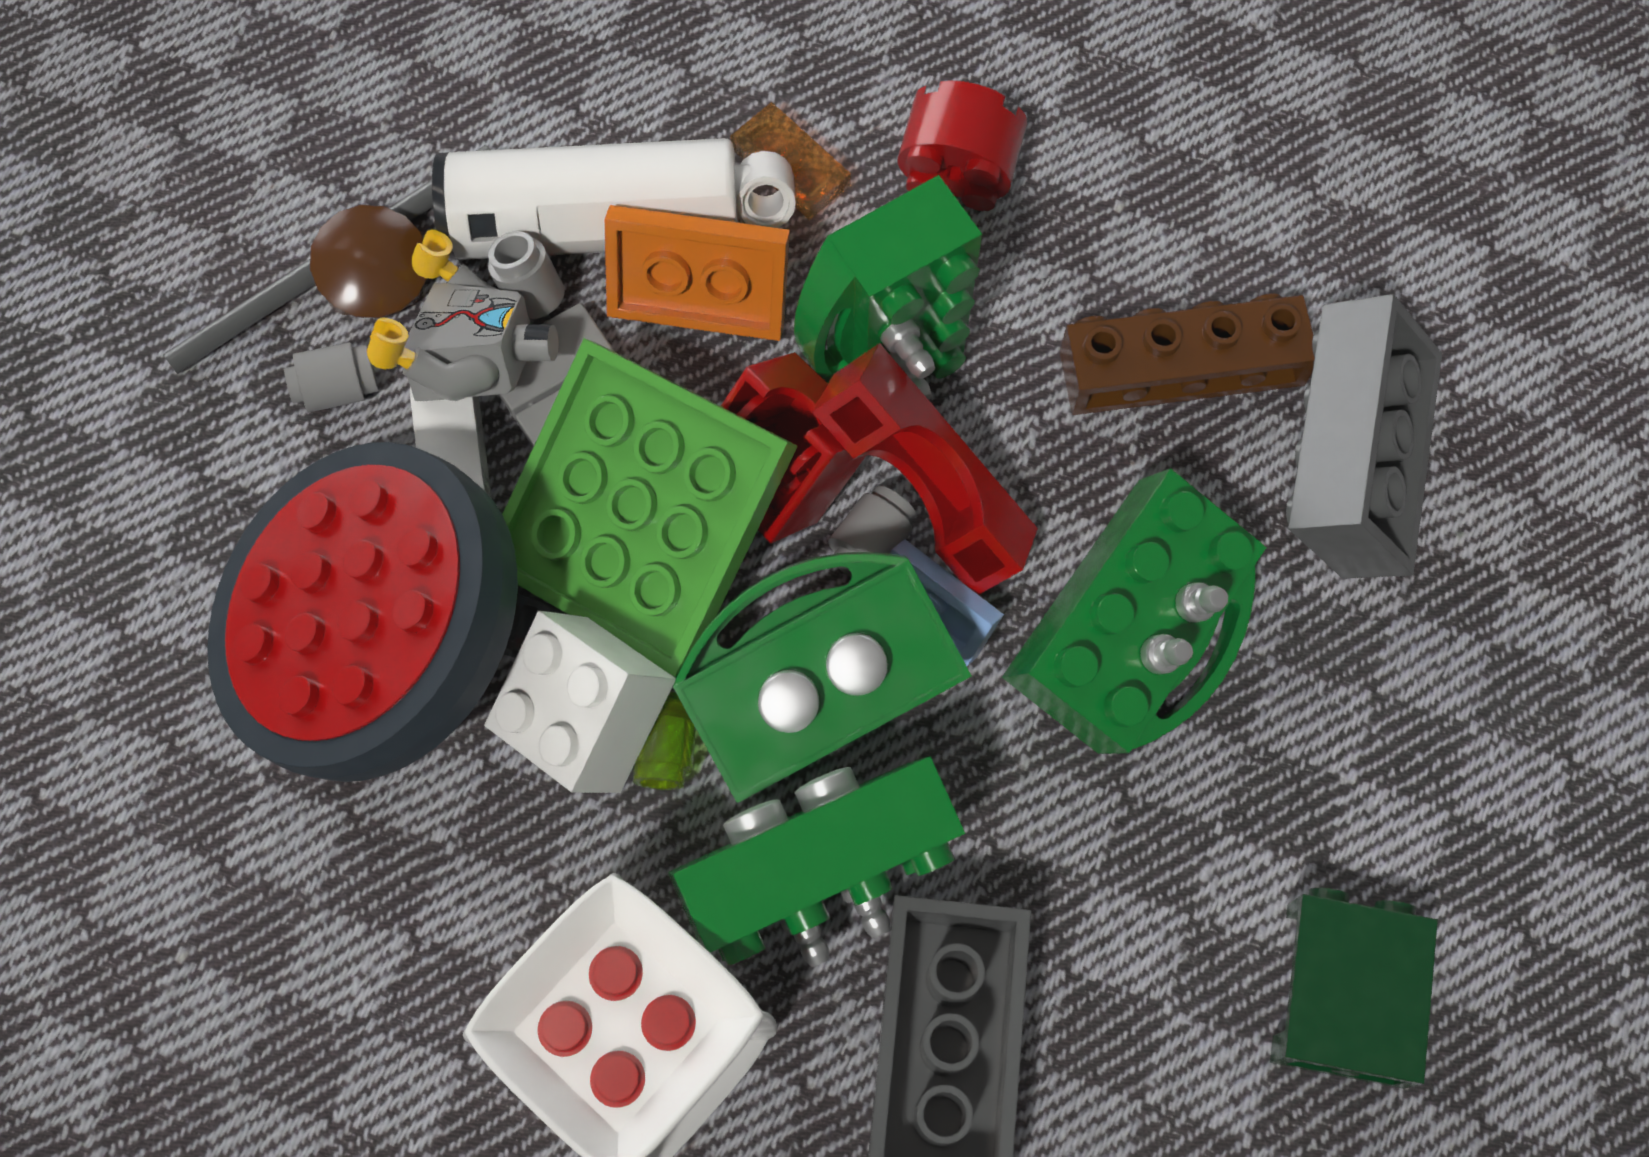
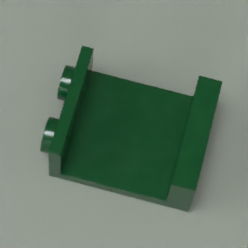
M1310 888L1309 895L1302 894L1287 905L1286 918L1297 920L1286 1027L1285 1031L1273 1036L1270 1063L1401 1089L1424 1084L1438 919L1416 915V907L1404 902L1379 900L1375 902V907L1349 903L1350 895L1340 890Z

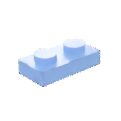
M904 539L891 550L890 554L905 555L909 559L966 666H968L978 657L1004 614Z

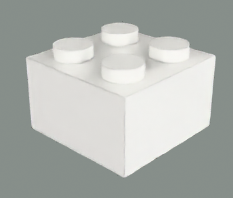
M538 611L484 726L570 792L621 793L676 678L588 617Z

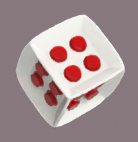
M612 873L578 898L513 965L479 1006L464 1030L463 1037L465 1041L473 1046L478 1055L499 1079L581 1157H673L749 1071L768 1039L776 1035L777 1024L771 1014L760 1009L742 984L672 917L634 886L625 882L619 874Z

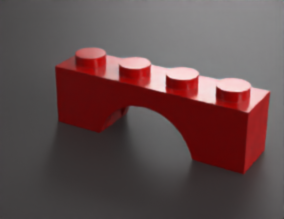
M879 343L834 373L812 412L853 459L867 455L881 458L892 464L909 480L921 497L931 519L935 538V552L958 579L979 595L1023 571L1038 528L886 349Z

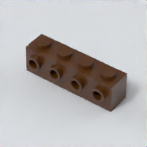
M1274 293L1264 294L1252 299L1250 302L1224 305L1220 301H1208L1188 310L1166 312L1160 308H1151L1140 311L1132 317L1108 320L1103 316L1085 317L1074 324L1066 325L1059 351L1072 415L1305 386L1313 372L1315 359L1312 348L1314 335L1304 295L1282 297Z

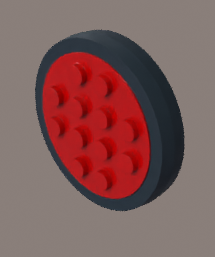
M392 442L366 443L336 451L314 462L286 482L258 511L236 544L223 571L212 606L208 630V669L216 703L233 733L255 753L293 773L342 782L365 781L388 775L419 760L442 743L470 714L484 694L503 657L514 620L518 591L515 549L508 526L494 501L477 483L455 465L421 449Z

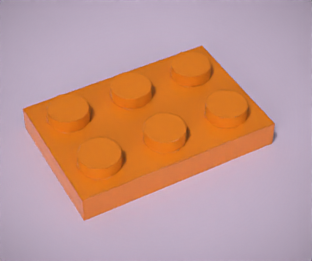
M614 205L609 206L604 219L607 317L775 341L781 340L785 317L790 230Z

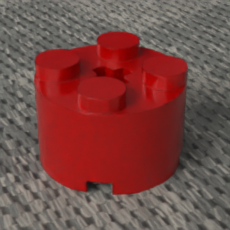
M955 80L940 81L938 91L927 94L926 86L920 88L914 97L897 159L901 172L907 177L906 189L910 191L939 175L953 195L961 197L962 203L967 207L978 211L994 209L997 199L1005 196L1012 184L1027 127L1025 113L1018 106L1015 116L1011 111L1003 107L1006 96L996 90L975 83Z

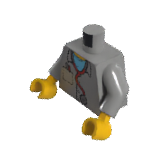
M428 230L422 244H416L412 255L413 270L421 277L434 279L441 276L447 282L433 284L409 334L407 329L396 320L390 318L377 319L367 348L368 359L372 365L380 369H392L397 364L402 366V374L408 377L415 401L444 399L458 401L467 397L507 394L515 389L526 361H555L559 348L556 326L554 324H530L524 297L517 291L496 289L488 285L464 264L458 268L448 259L453 248L452 242L448 236L437 230Z

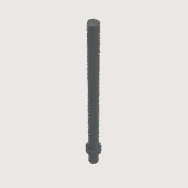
M484 145L476 151H485L491 149L487 145ZM432 180L390 206L389 209L406 216L410 222L433 207ZM310 259L164 353L163 356L175 372L179 374L315 285L310 271Z

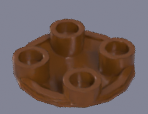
M358 205L339 211L320 227L311 245L310 271L318 291L326 298L336 312L360 318H382L400 312L405 307L415 305L423 294V286L427 278L419 276L412 266L414 249L417 243L422 244L423 237L421 232L406 216L385 206Z

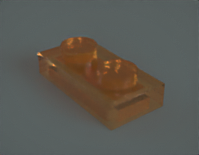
M772 102L730 135L734 152L742 159H745L752 153L769 151L775 152L787 160L791 165L794 175L795 208L808 220L813 218L851 186V173Z

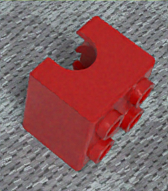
M795 352L747 366L721 405V407L798 446L758 528V531L770 543H774L818 523L866 457L861 456L853 459L812 412L828 383Z

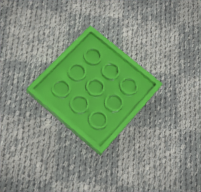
M583 338L502 514L510 531L515 549L518 585L568 615L588 617L664 671L677 677L692 647L709 623L717 616L798 446L616 352Z

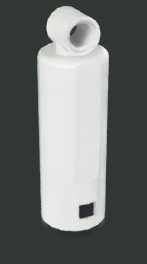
M725 138L446 152L435 155L432 168V199L435 227L437 231L449 237L453 246L448 260L487 259L491 245L502 235L514 231L528 233L532 238L539 240L548 255L605 252L604 219L610 205L739 223L738 219H743L746 224L779 228L789 221L794 213L796 203L794 175L791 165L784 157L775 152L760 151L752 153L743 159L740 165H735L733 143ZM761 185H772L778 189L776 193L769 196H760L752 190Z

